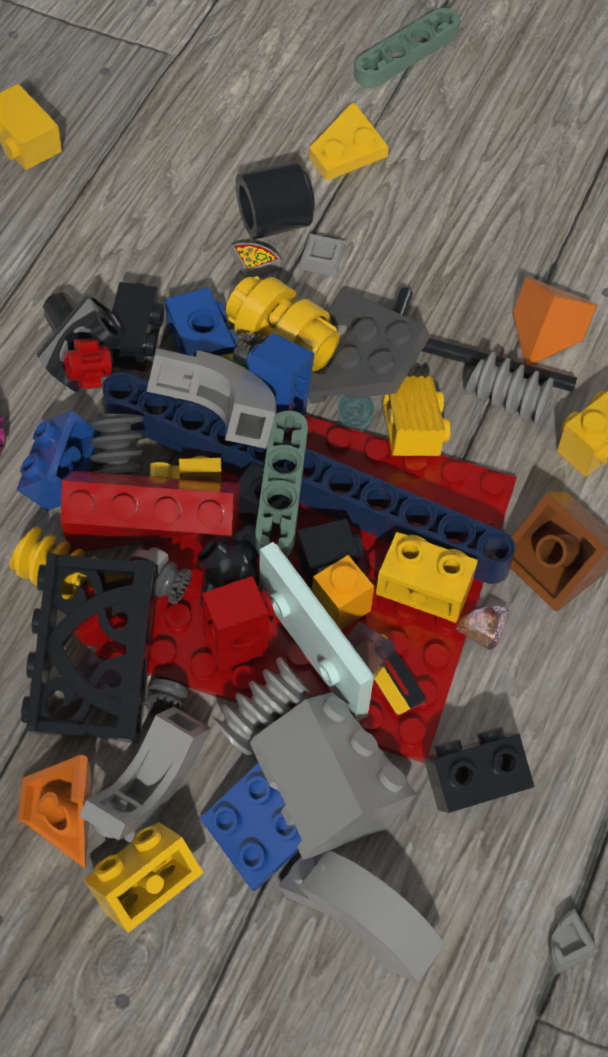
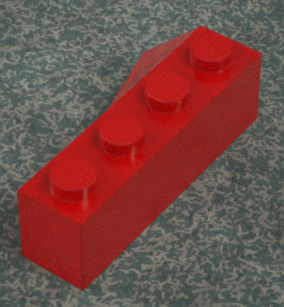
M73 471L62 480L61 525L65 540L71 544L69 554H72L78 548L87 552L195 533L232 536L239 525L241 483Z

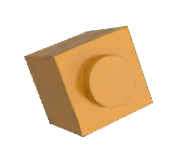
M349 555L313 576L312 593L340 630L371 611L374 585Z

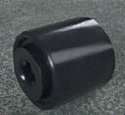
M289 161L237 174L235 179L237 202L244 226L252 239L256 240L311 225L315 210L313 189L307 173L297 161Z

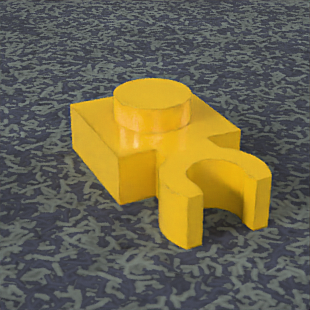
M196 456L191 459H179V466H172L164 462L151 463L150 477L222 482L221 458Z

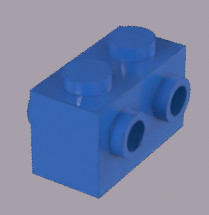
M72 410L52 419L42 421L33 433L35 441L29 456L22 463L20 469L22 475L16 490L47 511L60 507L62 480L73 471L88 472L91 464L90 456L94 455L96 447L91 446L90 440L100 436L101 433L91 429V424Z

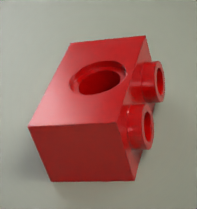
M253 576L202 593L204 636L219 671L268 654V637L273 636L269 616L274 615V610L267 591H259Z

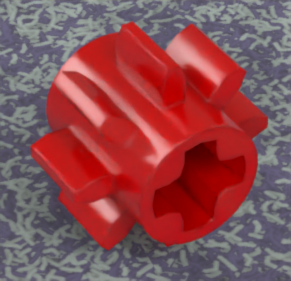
M93 338L74 340L75 350H68L64 353L67 379L69 381L77 380V386L82 387V390L101 388V378L108 377L112 372L111 356L108 348L99 347L98 340L94 341Z

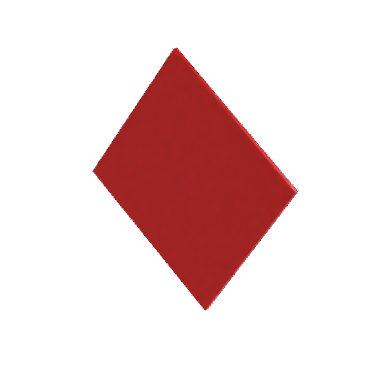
M304 415L308 425L307 449L501 530L517 477L443 455L392 456L388 439ZM291 428L284 435V439L291 442L294 428ZM184 454L182 459H191L193 457ZM221 470L222 482L237 483L240 479ZM341 490L335 491L337 493H346L345 491ZM299 503L294 547L286 558L307 584L297 555L298 530L338 520ZM379 506L373 507L374 509H384ZM239 518V525L237 526L235 531L239 530L245 523L249 522ZM410 523L415 526H422L420 523ZM349 525L352 534L358 533L361 538L364 557L359 558L358 567L374 585L371 611L343 628L341 632L355 650L356 647L382 634L386 635L426 697L425 702L398 715L374 679L368 716L358 723L375 738L381 750L425 763L423 757L429 756L467 634L458 628L464 619L474 614L484 582L473 579L457 623L376 594L378 575L391 542ZM280 527L274 536L271 535L270 543L278 544ZM195 533L144 542L143 547L146 551L151 547H157L168 553L169 562L177 563L179 570L188 568L192 571L191 582L188 585L185 584L188 586V589L182 590L185 592V595L178 601V604L170 603L168 596L159 598L155 595L147 675L174 681L184 687L238 704L235 697L237 692L249 698L253 696L249 686L251 680L262 686L267 684L262 673L265 668L277 675L280 673L276 659L281 657L310 691L305 692L307 699L332 693L275 613L269 616L273 636L268 637V654L221 671L218 670L204 636L203 608L200 605L201 589L204 586L202 578L204 569L196 563V559L201 549L211 539L219 537L227 543L232 541V536ZM449 539L452 542H461L458 539ZM260 557L256 558L258 576L260 574ZM124 613L117 614L111 622L112 628H123L128 621L127 615ZM108 637L105 642L98 645L94 656L97 659L106 661L116 656L126 655V646Z

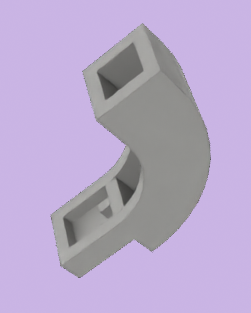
M156 348L147 392L201 404L213 410L223 419L226 425L225 440L266 449L276 414V400L266 383L246 368L217 355L197 350L196 357Z
M174 706L155 715L139 751L126 771L109 788L87 799L79 816L91 823L93 829L100 835L117 840L123 838L132 843L133 837L140 830L151 826L180 788L196 761L211 728Z
M332 851L325 852L323 856L316 855L306 860H303L301 856L278 886L286 898L323 912L348 928L371 950L384 969L419 983L445 945L428 921L393 888L365 868Z

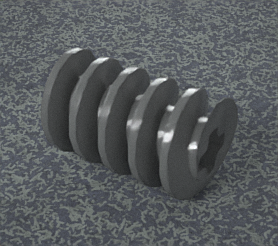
M98 414L103 419L92 422L91 429L102 433V435L91 439L90 444L101 449L102 452L90 456V461L102 466V469L93 472L131 475L142 471V466L131 462V458L143 454V450L132 446L131 441L143 438V433L131 429V425L143 421V416L133 414Z

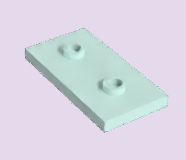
M272 542L261 548L259 591H267L275 615L331 692H334L338 698L348 705L350 713L359 722L368 716L374 680L373 673L278 545Z

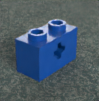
M272 333L261 345H255L250 351L247 358L249 371L258 376L271 389L276 400V414L288 410L298 412L303 416L306 414L314 352ZM286 427L284 435H286L291 427Z

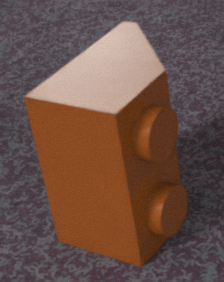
M547 492L512 535L516 548L510 568L554 611H559L597 581L608 569V530L567 492Z

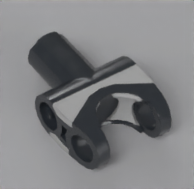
M61 292L59 294H52L43 304L44 317L54 333L37 352V356L44 368L54 378L71 390L78 392L82 387L77 386V380L69 381L67 379L64 366V353L68 350H75L74 340L93 338L94 341L98 340L99 347L107 344L116 348L124 336L114 314L96 297L87 293L77 304L70 294Z

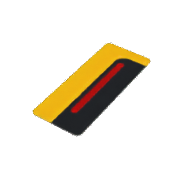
M382 634L356 647L357 653L373 673L376 683L396 714H402L426 701L422 690L386 635Z

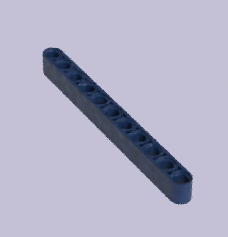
M113 373L104 380L102 390L105 414L143 416V421L131 425V429L142 432L144 437L191 457L221 458V470L241 478L253 461L265 466V461H262V459H266L267 447L264 449L225 440L226 425L223 419L213 410L192 401L147 392L148 381L129 373ZM284 439L283 445L291 446V442ZM306 448L303 475L308 477H302L300 504L337 520L347 519L349 525L391 543L396 532L408 536H420L428 543L448 550H460L469 557L478 560L474 578L484 583H500L508 576L516 547L512 537L504 531ZM287 459L278 460L273 464V468L280 473H289L296 468L295 464ZM341 490L345 491L346 493H337L335 491ZM379 506L384 509H374L373 507ZM416 522L420 523L422 526H415L410 523ZM449 539H458L461 542L456 543L450 541ZM487 555H495L500 559H492Z

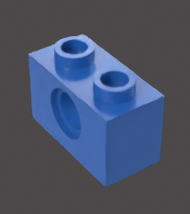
M209 287L165 299L166 324L180 354L194 356V352H197V350H209L213 355L234 353V349L237 347V335L234 329H227L224 306L220 300H214Z

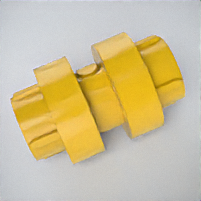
M258 276L243 279L232 291L226 304V314L228 320L235 324L234 331L236 335L248 332L251 336V332H253L255 337L261 334V337L265 336L268 338L274 333L314 352L312 372L315 373L321 370L329 362L339 343L338 329L330 324L329 313L309 299H302L296 302V291L275 277H269L264 280Z

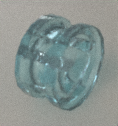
M345 395L339 403V424L361 432L366 431L373 422L374 403L371 398L347 399ZM359 409L358 413L362 412V416L355 417L353 412L350 413V410Z

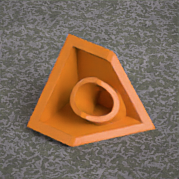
M527 276L513 310L525 363L533 365L583 341L598 304Z
M80 754L23 777L17 821L25 823L84 869L86 867L89 822L79 815L86 800L92 797L93 779L88 757Z

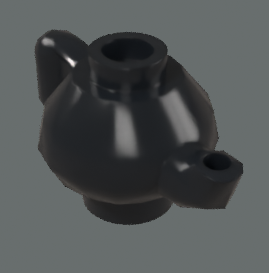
M245 523L239 530L235 531L232 541L225 543L221 538L215 537L206 543L199 552L196 563L204 569L202 575L204 586L201 589L200 595L201 606L202 593L251 576H253L256 585H259L256 558L260 557V554L256 549V525L253 523Z

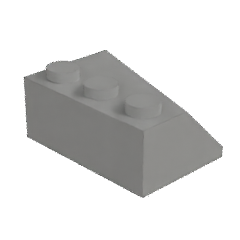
M334 692L305 699L255 735L249 742L269 786L278 790L285 802L281 813L286 824L295 825L302 839L297 848L303 860L386 830L417 795L407 783L402 771L393 766L378 747L375 738L363 729L350 713L348 705L338 698Z

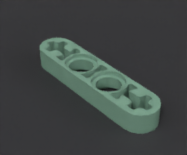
M438 8L366 51L356 59L355 81L367 88L380 86L454 40L459 32V14L450 8ZM423 37L428 41L419 43L413 41L412 38ZM398 52L403 57L393 58L388 56L387 53Z
M292 410L282 411L275 415L267 444L255 531L256 549L259 554L261 548L270 544L273 523L280 524V539L277 545L283 554L287 557L294 547L308 425L303 415ZM286 427L294 428L291 446L283 445ZM287 459L292 461L296 468L289 473H280L273 468V464L278 460ZM281 494L287 496L291 500V504L287 508L276 509L269 505L268 500L274 495Z

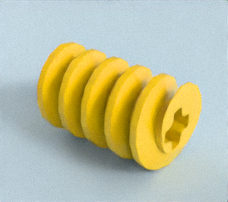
M38 526L33 527L19 541L9 561L11 572L15 571L17 576L23 579H30V582L36 586L39 566L41 564L46 565L47 554L53 553L69 556L71 544L67 541L61 542L55 549L57 536L51 533L46 535L41 541L43 529ZM78 548L71 556L85 557V551ZM80 573L68 576L61 585L62 597L66 600H72L77 594L75 585L81 587L87 576Z

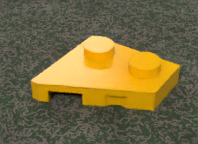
M352 103L309 147V159L323 178L328 181L388 157L389 146L358 106Z

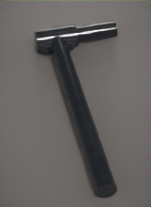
M406 287L399 289L392 308L393 311L406 316L413 297L411 289ZM429 338L421 351L476 366L481 359L485 360L489 356V353ZM496 356L495 365L499 366L506 358ZM515 360L510 361V372H514L523 364L525 365L524 378L528 379L535 371H538V383L544 384L551 377L554 378L553 387L570 392L574 391L577 381L575 376Z

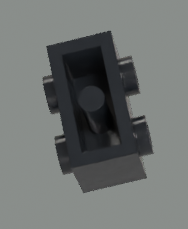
M498 727L477 733L478 742L462 746L461 740L458 739L434 746L436 754L423 757L437 809L451 813L535 787L520 734L504 733L503 727Z

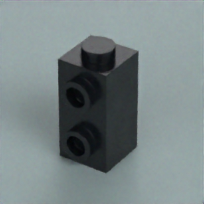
M119 282L112 313L120 324L124 338L116 348L104 344V347H107L110 352L112 367L145 372L148 356L154 357L157 348V334L154 331L156 326H162L164 303L158 302V288L155 286Z

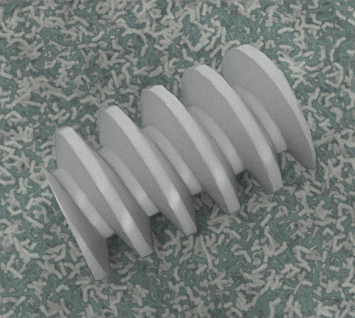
M492 351L485 360L481 359L476 365L468 381L466 394L471 395L477 390V398L480 401H486L492 395L491 404L495 408H499L506 401V412L508 414H514L521 407V420L527 421L535 414L534 424L538 427L542 423L553 399L554 378L549 377L541 386L538 384V371H535L526 379L524 378L525 365L521 364L514 372H510L511 359L506 358L497 366L495 365L496 352Z
M281 657L276 659L280 670L278 675L265 668L262 671L267 683L265 686L251 680L249 682L253 694L251 698L237 692L235 694L239 705L237 710L224 703L221 707L226 719L222 722L212 716L229 741L246 755L251 756L254 753L249 743L251 738L264 730L265 726L268 727L278 720V715L283 716L292 710V703L298 705L307 699L305 692H310Z

